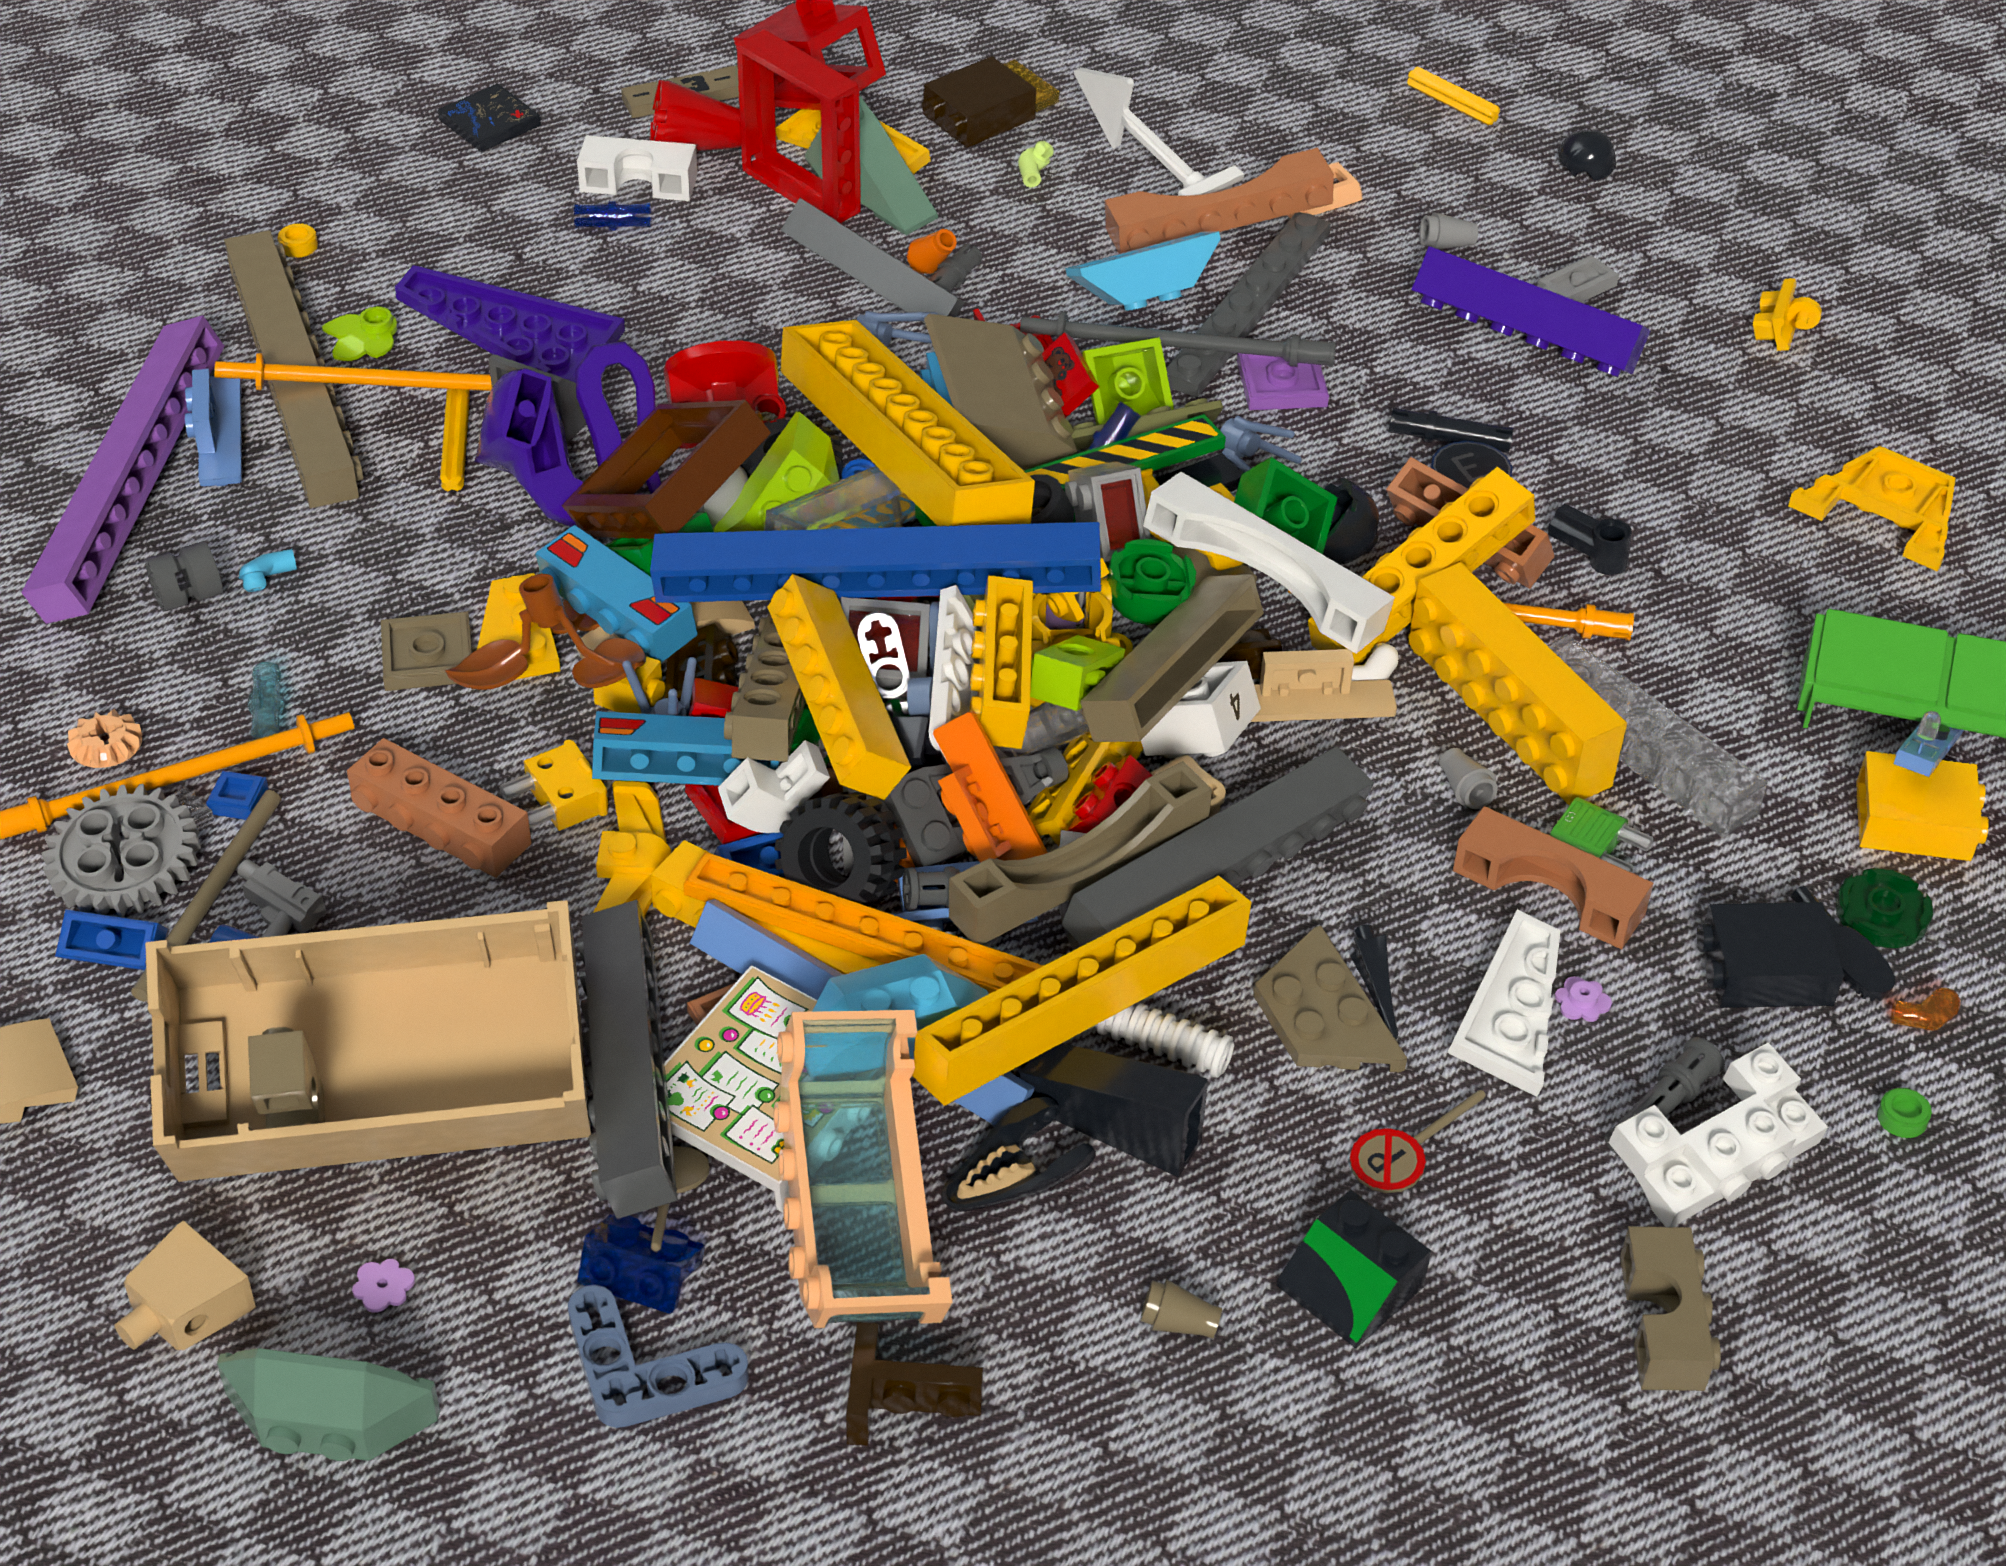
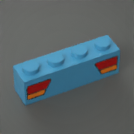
M571 526L535 553L540 571L538 574L551 575L559 595L567 600L579 614L585 613L593 618L606 633L610 635L614 633L622 639L635 642L643 649L645 656L659 660L662 663L698 635L692 605L689 602L656 603L652 579L649 575L577 526Z
M596 711L592 779L720 786L745 759L732 758V740L724 739L725 718ZM752 759L773 770H776L780 761Z

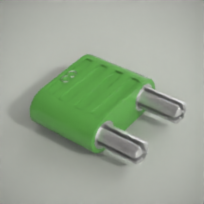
M1579 797L1574 799L1550 833V836L1631 873H1633L1634 868L1632 864L1610 855L1619 841L1622 840L1644 851H1648L1653 843L1652 836L1627 826L1628 819Z

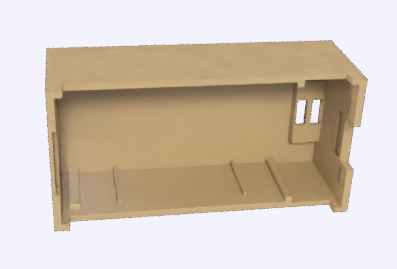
M567 900L547 902V909L222 942L171 947L167 940L145 942L148 1011L152 1016L154 1076H150L153 1146L178 1182L586 1138L591 1135L590 1116L587 1108L588 1092L575 946ZM274 1027H287L294 1031H303L323 1084L325 1123L311 1124V1122H307L305 1125L266 1129V1114H258L250 1095L248 1036L262 1035L263 1031ZM218 1052L221 1090L208 1091L206 1053ZM197 1054L199 1092L186 1093L185 1055Z

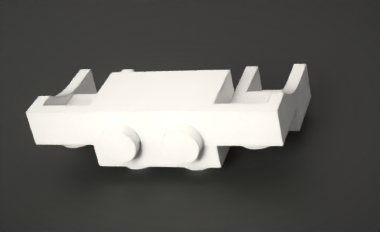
M1769 1042L1731 1062L1723 1077V1080L1742 1101L1686 1133L1680 1135L1656 1105L1615 1127L1608 1143L1635 1175L1649 1201L1652 1211L1665 1227H1674L1723 1198L1728 1202L1735 1200L1751 1186L1752 1181L1761 1176L1766 1180L1775 1177L1785 1169L1792 1158L1819 1144L1827 1131L1828 1126L1795 1090L1801 1078Z

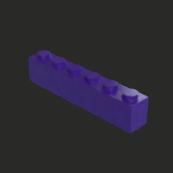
M1430 246L1411 289L1422 295L1420 303L1438 310H1442L1444 304L1457 308L1455 316L1475 324L1479 317L1492 322L1489 329L1509 337L1512 336L1514 330L1526 334V343L1547 350L1549 344L1563 348L1560 356L1581 364L1585 357L1599 362L1597 370L1615 377H1619L1621 371L1633 375L1651 331L1638 323Z

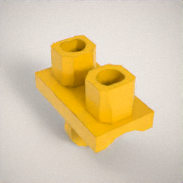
M1796 278L1784 279L1780 291L1762 292L1760 297L1761 313L1755 314L1753 319L1756 341L1775 340L1777 351L1789 350L1795 329H1811L1819 323L1822 316V309L1815 300L1807 297L1794 298L1793 294L1797 285Z

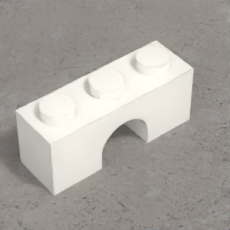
M586 135L577 159L580 192L617 195L621 184L629 180L641 179L652 183L653 198L690 201L698 176L696 144Z

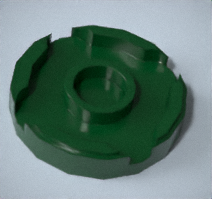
M1871 868L1863 870L1862 875L1853 877L1852 874L1844 880L1836 898V915L1843 926L1855 929L1875 947L1896 949L1911 946L1924 937L1933 917V905L1929 895L1926 893V896H1924L1918 890L1919 884L1911 877L1894 870Z

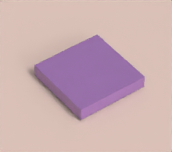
M1237 353V364L1249 410L1328 407L1329 394L1321 365L1298 363L1297 367L1289 366V362H1286L1282 357Z

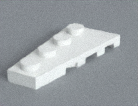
M957 585L940 590L928 732L931 744L937 751H941L942 754L943 752L933 735V731L969 712L971 697H977L978 691H970V677L973 663L979 664V659L971 658V648L974 631H980V627L972 626L973 613Z
M1517 910L1447 1053L1537 1097L1544 1083L1545 1072H1543V1062L1548 1047L1549 1036H1547L1548 1019L1552 1012L1553 998H1551L1552 983L1556 976L1561 930Z

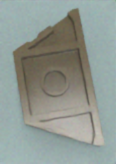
M1321 925L1314 927L1255 983L1253 996L1296 1066L1320 1068L1325 1065H1331L1339 1069L1359 1070L1360 1062L1389 1064V1072L1399 1073L1405 1071L1406 1055Z

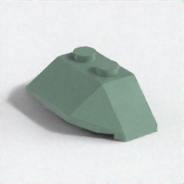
M262 1348L242 1350L234 1354L222 1353L217 1361L225 1394L262 1447L270 1448L281 1454L304 1452L324 1455L335 1461H347L349 1459L370 1461L435 1423L440 1415L434 1381L425 1378H416L414 1380L400 1371L369 1362Z

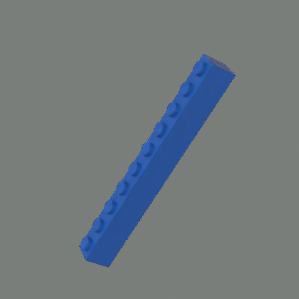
M1100 522L655 534L650 573L656 603L771 600L775 592L783 587L792 574L835 591L838 598L940 596V590L957 585L962 595H984L988 575L1033 581V593L1101 592Z

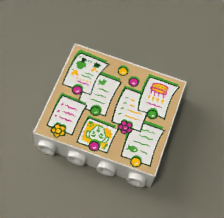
M751 965L664 1063L671 1134L773 1190L775 1193L776 1209L783 1213L784 1200L790 1196L788 1181H781L779 1176L780 1149H785L783 1133H776L774 1128V1105L776 1101H780L782 1063H779L777 1055V1038L779 1032H785L792 1012H812L818 1000ZM804 1064L799 1080L811 1081ZM882 1066L826 1081L874 1080L881 1076ZM872 1106L801 1107L809 1187L812 1184L814 1174L824 1162L829 1163L837 1156L842 1147L843 1139L854 1126L860 1127L866 1121Z

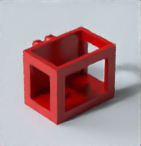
M796 0L795 3L788 5L733 38L737 48V43L765 29L858 83L859 91L886 75L867 6L834 5L833 0ZM857 28L868 67L826 64L822 49ZM774 72L775 107L821 110L819 98Z

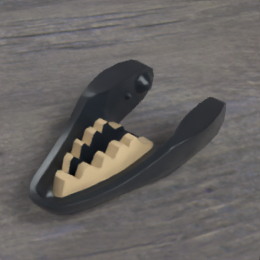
M1050 1097L1033 1098L1015 1106L995 1124L977 1150L945 1183L940 1195L943 1202L957 1212L982 1209L1036 1195L1082 1172L1092 1163L1097 1152L1090 1143L1081 1144L1061 1155L1041 1173L1025 1154L1023 1142L1055 1120L1060 1113V1107Z

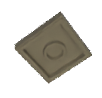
M469 612L381 620L385 691L457 684L447 676L445 670L456 667L472 653Z

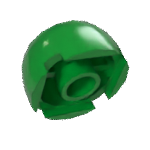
M1140 539L1125 543L1124 550L1113 553L1108 569L1107 581L1111 588L1114 608L1123 617L1135 623L1158 625L1178 605L1185 602L1192 595L1196 582V570L1192 560L1186 554L1184 559H1181L1178 555L1172 553L1174 546L1163 541Z

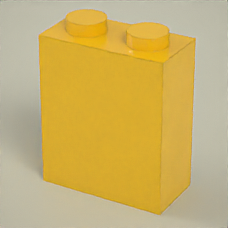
M1866 751L1856 782L1859 847L1972 861L1977 844H1984L1988 834V817L1981 816L1986 790L1985 785L1978 782L1977 764L1942 760L1930 777L1893 764L1896 754Z

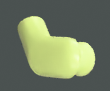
M1038 141L1035 147L1025 150L1018 159L1023 183L1027 187H1035L1041 182L1039 171L1050 163L1049 158L1054 154L1053 147L1046 141Z

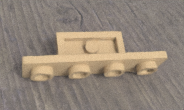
M1349 649L1263 652L1260 684H1254L1261 709L1251 722L1394 717L1397 705L1391 681H1351L1354 658L1352 651Z

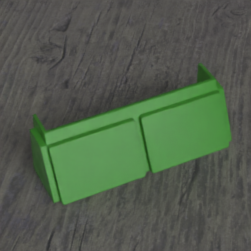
M1828 609L1825 615L1816 613L1801 667L1797 710L1805 711L1803 728H1808L1814 703L1820 702L1919 722L1931 720L1950 728L2006 738V642L1959 633L1957 638L1949 637L1946 630Z

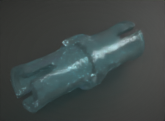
M261 662L255 665L252 670L253 691L248 697V709L252 713L250 734L253 736V740L281 732L280 714L285 707L284 696L280 692L282 672L280 667L272 662Z

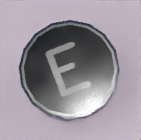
M1472 441L1454 442L1440 448L1432 457L1431 463L1433 470L1467 489L1470 488L1476 479L1485 477L1496 467H1499L1510 477H1512L1513 469L1508 457L1497 448Z

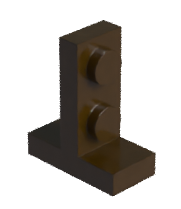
M857 1322L846 1410L847 1445L869 1446L873 1409H886L896 1414H905L911 1411L941 1413L952 1418L965 1415L981 1416L983 1367L878 1360L879 1323Z

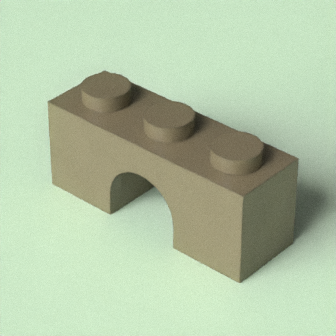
M274 1027L263 1031L262 1035L248 1036L250 1095L258 1114H266V1129L305 1125L307 1122H311V1124L325 1123L323 1084L303 1031H294L287 1027Z
M1629 1226L1620 1255L1627 1300L1650 1301L1667 1311V1314L1642 1315L1634 1342L1641 1390L1705 1391L1712 1370L1719 1369L1721 1350L1719 1339L1710 1335L1709 1324L1712 1320L1713 1308L1710 1293L1703 1292L1701 1285L1705 1268L1702 1249H1695L1691 1228Z

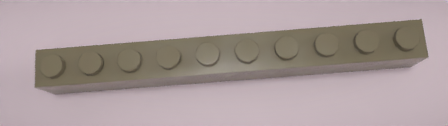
M270 230L224 239L230 272L257 353L263 354L264 364L325 366L323 357L320 358L316 337L311 333L307 312L303 311L298 288L295 289L291 267L287 266L283 245H275ZM267 380L309 508L359 498L357 481L363 480V472L358 455L350 456L354 455V447L349 430L341 431L346 430L341 407L335 406L337 401L332 383Z

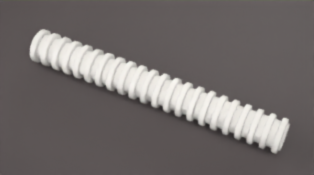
M932 927L934 929L941 931V929L938 927ZM1140 1003L1138 1006L1132 1005L1087 1029L1092 1030L1096 1027L1098 1034L1106 1035L1109 1032L1112 1039L1117 1041L1123 1037L1126 1044L1130 1046L1139 1043V1047L1143 1051H1148L1152 1048L1154 1055L1162 1056L1164 1053L1168 1054V1060L1173 1062L1179 1058L1182 1060V1065L1186 1067L1195 1064L1199 1072H1205L1206 1069L1211 1070V1076L1218 1078L1227 1069L1234 1049L1232 1036L1224 1035L1221 1038L1218 1031L1214 1029L1205 1032L1203 1025L1196 1024L1192 1027L1187 1019H1182L1178 1022L1175 1015L1170 1013L1166 1017L1162 1016V1011L1157 1008L1148 1011V1006L1144 1003Z

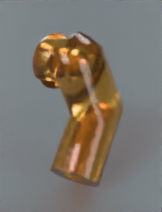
M1940 987L1935 989L1920 1004L1894 1000L1890 1023L1931 1031L1938 1030L1958 1014L1961 999L1954 990Z

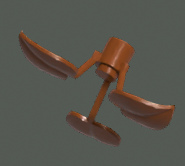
M537 574L527 578L519 586V591L526 607L525 610L519 613L522 620L521 644L519 645L518 642L513 640L491 642L471 653L456 667L445 671L452 681L471 689H494L514 681L529 666L527 659L523 655L530 651L531 622L537 623L540 628H550L554 634H569L579 652L585 657L577 662L572 669L575 682L583 687L600 688L614 684L626 678V673L622 666L624 661H630L635 671L636 668L645 664L646 656L638 644L622 638L605 640L594 651L587 648L577 630H595L600 626L598 622L585 613L579 614L567 600L562 602L551 575Z

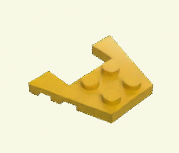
M1878 446L1844 464L1841 472L1833 476L1825 474L1815 479L1814 486L1806 490L1802 487L1794 490L1788 507L1823 521L1837 502L1843 499L1856 505L1862 511L1873 512L1894 521L1901 528L1916 531L1907 542L1903 557L1938 572L1945 553L1944 546L1948 533V519L1951 512L1956 478L1887 448Z

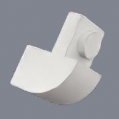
M805 740L789 756L788 762H783L776 770L747 757L718 787V791L729 820L752 831L779 833L783 821L792 819L789 813L796 807L803 806L804 802L808 801L822 788L830 776L819 747Z

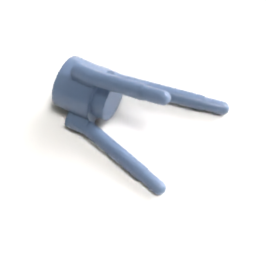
M866 311L865 314H860L856 320L887 347L892 337L932 343L929 334L894 329L891 324L886 322L925 321L924 318L928 314L938 315V313H877Z
M1240 416L1230 418L1220 429L1226 436L1225 448H1223L1222 453L1243 473L1250 470L1251 467L1240 457H1251L1258 448L1296 464H1300L1302 461L1300 456L1262 440L1260 435L1257 434V432L1279 437L1293 438L1295 433L1292 430L1248 421Z
M690 657L687 662L681 700L678 702L677 691L670 689L668 698L659 700L654 707H650L631 662L628 660L623 662L622 666L640 707L641 714L689 715L697 663L694 657Z

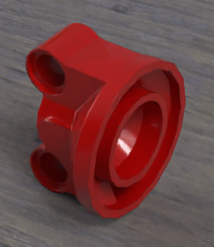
M742 340L703 343L681 350L666 361L663 373L668 403L746 400L754 411H760V413L772 412L777 416L776 419H786V405L779 396L777 359L773 350L762 344ZM776 419L773 420V421H763V420H762L763 423H765V422H771V423H773V422H777V421H776ZM682 443L679 448L690 449L700 443Z

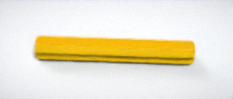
M447 389L440 479L442 481L441 487L447 492L452 489L459 491L464 486L470 390Z

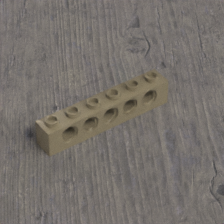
M769 612L767 617H761L759 635H754L752 654H747L745 673L741 672L738 692L733 693L731 712H726L724 739L732 740V758L746 759L748 757L755 760L788 762L806 700Z

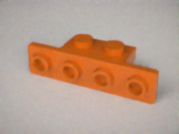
M969 711L935 729L933 735L953 772L938 781L942 788L941 799L946 809L951 814L956 815L964 831L962 837L967 850L977 857L980 863L989 858H998V860L1004 861L1022 860L1048 853L976 713Z

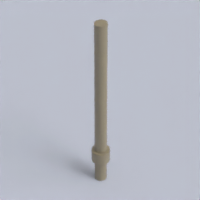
M272 790L264 792L165 939L170 947L186 945L280 804L281 797L278 793ZM146 969L131 990L132 995L143 1002L148 1001Z

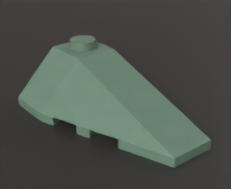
M860 96L861 204L871 209L874 216L907 236L939 218L938 214L881 123ZM820 127L804 156L815 174L822 179Z

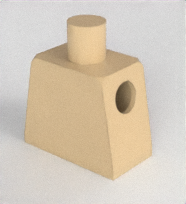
M183 1220L126 1276L124 1285L133 1311L115 1324V1329L121 1339L134 1350L156 1333L176 1350H186L256 1308L249 1278Z

